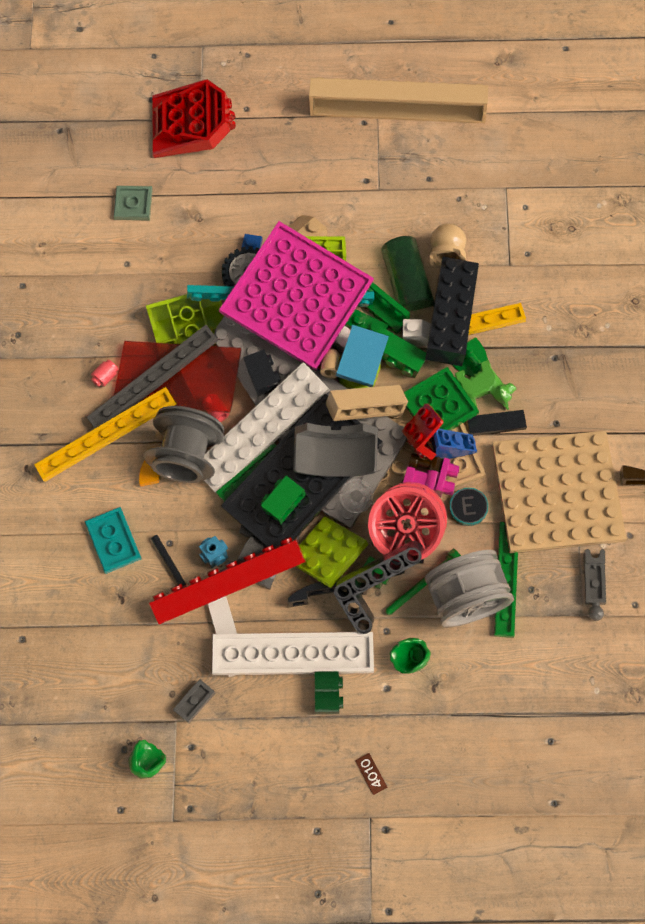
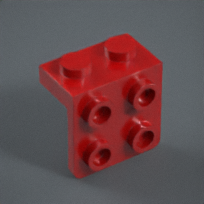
M426 403L403 428L402 433L408 439L407 442L415 448L414 451L420 457L424 458L426 456L432 460L437 455L428 445L427 441L441 427L443 420Z

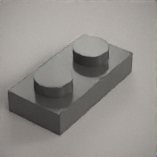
M199 679L173 710L189 724L216 693Z

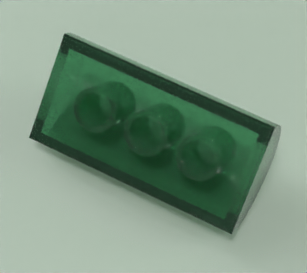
M400 236L386 242L382 246L381 252L395 300L409 312L434 306L433 294L416 239L412 236Z

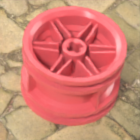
M415 482L399 483L390 487L372 506L368 519L370 538L380 553L386 555L405 545V540L410 538L412 541H417L422 545L423 554L421 560L435 551L447 527V513L442 499L428 486ZM404 499H409L411 504L405 506L403 503ZM422 508H426L428 510L427 515H423L421 513ZM392 509L394 515L388 516L387 510ZM410 519L412 527L410 525L408 528L405 527V523L402 520ZM423 528L429 529L428 535L422 533ZM394 529L395 535L389 536L387 531ZM415 550L408 551L412 556L418 555V552Z

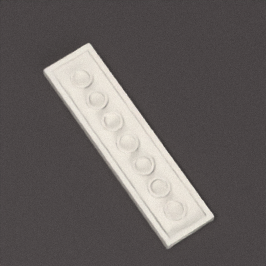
M303 362L224 436L221 444H215L204 455V459L215 469L214 476L204 481L216 493V491L281 437L330 389Z
M359 632L213 634V675L315 674V671H339V674L374 673L373 632L367 634Z

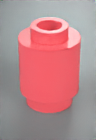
M108 359L106 362L103 361L91 373L93 377L91 380L98 387H105L117 375L116 372L119 369Z

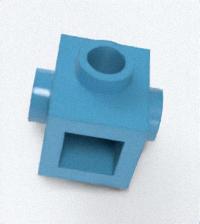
M216 536L206 538L199 546L201 551L199 554L200 558L205 564L209 563L211 568L221 565L228 558L226 552L228 549L227 545L222 539L218 540Z

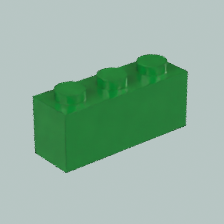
M380 326L377 333L389 336L382 360L388 366L400 369L404 375L416 378L426 361V352Z

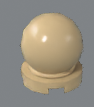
M450 223L438 226L432 232L430 238V264L433 267L436 265L441 266L443 257L466 261V252L464 251L466 236L463 230L457 225Z

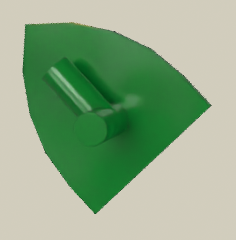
M476 337L467 342L466 355L462 367L453 365L458 371L464 370L465 375L474 377V374L482 372L481 363L488 360L484 347Z

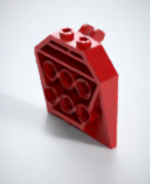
M208 79L152 95L153 157L159 158L214 149L230 130L236 127V123L233 121L235 119V112L230 110L232 109L231 98H228L224 90Z

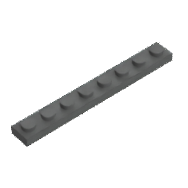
M205 325L87 416L88 420L94 428H97L136 405L215 344L218 339L208 326Z

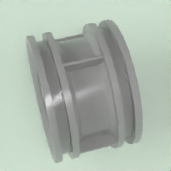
M482 550L459 556L437 566L425 576V581L429 584L428 589L436 605L438 616L442 618L441 624L443 627L461 626L486 618L506 608L514 601L513 595L509 593L511 589L506 581L500 561L497 560L496 551Z

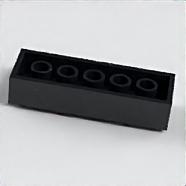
M449 257L442 258L425 360L462 367L466 355L479 263Z

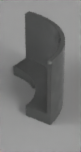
M310 423L296 426L294 472L323 477H353L376 473L378 427L364 423L353 426H341V430H331V426Z

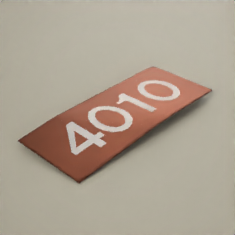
M370 753L355 760L373 795L388 788Z

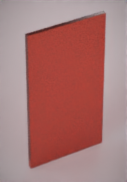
M124 341L114 395L180 344ZM211 346L144 399L166 387L176 403L175 406L189 407L200 411L231 413L242 349Z

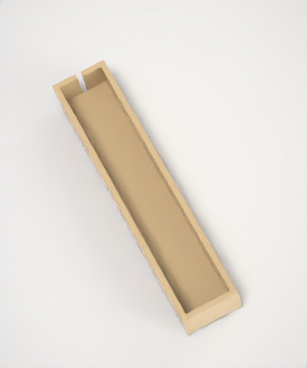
M311 78L309 91L310 116L485 123L488 105V85Z

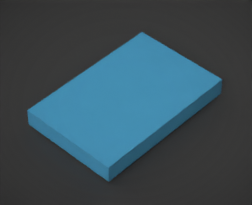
M352 325L336 376L373 387L389 336Z

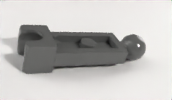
M586 549L583 554L585 604L592 605L588 611L589 617L594 621H599L604 617V611L600 605L606 604L605 550L601 549L598 558H593L590 550Z

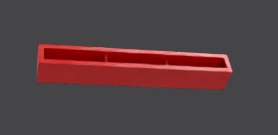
M285 538L276 547L269 545L262 549V553L257 555L254 552L244 556V560L237 563L234 560L225 565L226 568L220 571L218 568L207 572L208 576L194 577L185 586L178 584L170 588L171 592L164 594L162 591L153 595V599L149 604L158 624L160 625L304 563L306 559L297 539Z

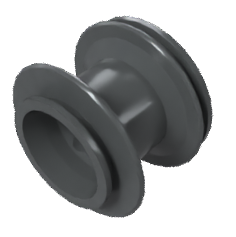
M166 406L160 408L157 411V415L153 418V425L156 430L164 435L161 447H152L144 451L143 458L146 463L160 476L176 482L198 483L201 480L213 477L215 469L204 459L207 447H212L215 444L219 445L223 442L224 426L222 423L205 412L189 407Z

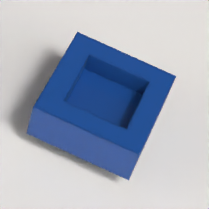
M245 234L242 247L248 249L249 246H253V250L256 247L261 248L263 237Z

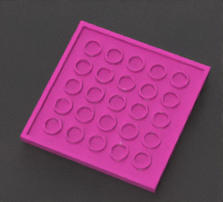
M278 221L219 309V312L316 371L373 283L374 278Z

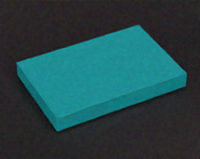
M121 507L85 521L105 574L142 559Z

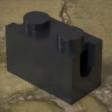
M265 349L243 357L258 397L272 392L281 380L277 370L273 372L271 366L274 365L271 355H267Z

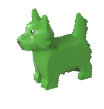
M489 360L482 362V372L474 374V377H470V379L465 377L464 370L455 373V378L476 407V399L492 394L499 403L509 410L508 402L512 399V393L517 388L512 383L504 384L492 370Z

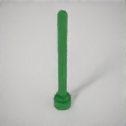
M453 548L447 553L446 560L441 564L461 556L460 553ZM425 577L386 608L385 613L392 615L427 586Z

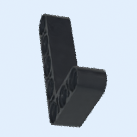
M411 541L338 580L334 589V595L357 632L361 634L369 633L374 623V615L361 593L418 564L423 554V547L419 542ZM415 550L418 552V555L412 556L408 551ZM397 559L401 562V564L395 565L391 562V560ZM380 568L383 571V573L378 574L374 571V569ZM362 577L366 580V582L361 583L357 580V578ZM345 586L349 591L344 592L340 587ZM350 603H356L359 607L353 608ZM360 620H367L369 624H362Z

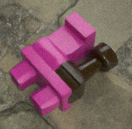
M412 453L403 483L415 482L423 484L435 491L439 497H442V494L453 495L455 483L446 481L447 476L457 478L460 466L450 463L448 458L434 457L432 460L419 459L418 454ZM417 466H419L421 468L427 469V472L425 473L417 471L415 469L417 468Z

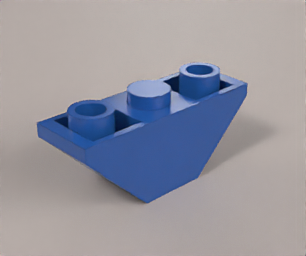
M438 429L431 437L433 450L437 454L435 457L452 459L477 452L473 434Z

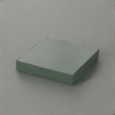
M117 186L114 220L150 221L152 186Z

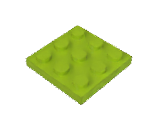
M324 516L299 545L306 560L295 567L332 588L369 544L362 537Z

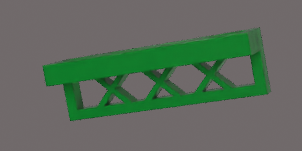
M372 283L367 291L374 292V301L372 305L364 308L380 321L388 324L389 328L398 334L403 329V319H410V312L375 283Z

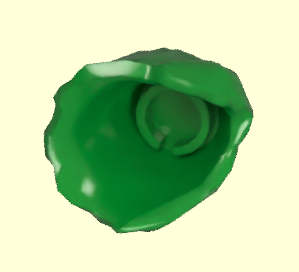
M419 638L401 640L390 651V661L395 670L402 674L420 671L427 665L431 656V651L428 649L426 642Z
M139 740L129 756V769L140 779L152 778L165 765L166 755L152 743H148L146 740Z

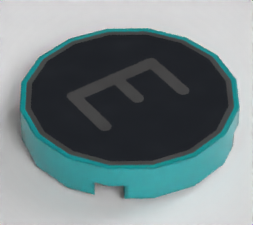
M463 488L458 490L450 500V512L452 517L460 524L474 526L482 522L486 517L488 501L481 491L475 488Z

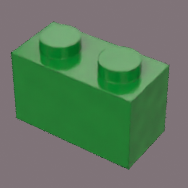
M287 476L279 479L272 493H268L261 502L263 511L280 524L284 522L306 495L305 490Z

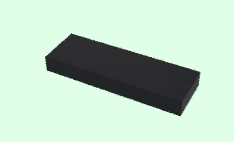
M524 410L476 415L467 420L469 434H473V436L526 430L527 428Z

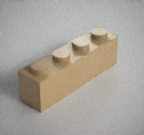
M400 385L330 391L326 406L333 421L403 415L408 400Z

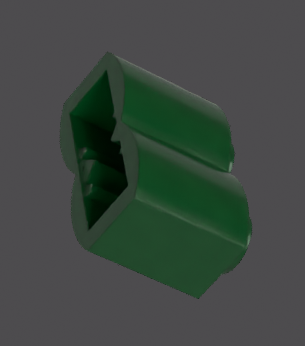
M315 671V714H339V709H343V696L339 697V689H343V676H339V671Z

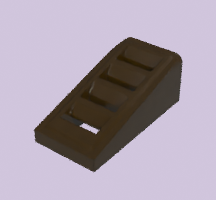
M622 465L620 469V484L622 486H645V470Z

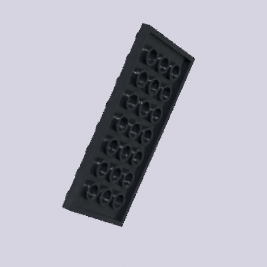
M326 394L321 397L221 505L227 513L266 547L269 545L276 547L281 544V540L291 537V539L297 538L352 478L313 476L296 473L293 470L296 426L310 423L331 426V430H341V426L361 424L356 419L333 421L326 406L328 399ZM379 438L377 440V450L383 444V441ZM287 476L302 487L306 495L284 522L280 524L263 511L261 502L268 493H272L276 482Z

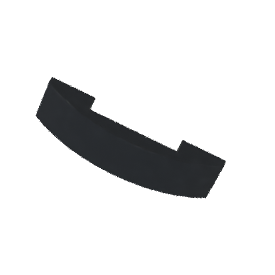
M317 582L298 590L288 598L289 608L308 605V597L334 593L337 582L332 588ZM345 586L340 587L342 591H349ZM367 590L362 592L361 595H367Z

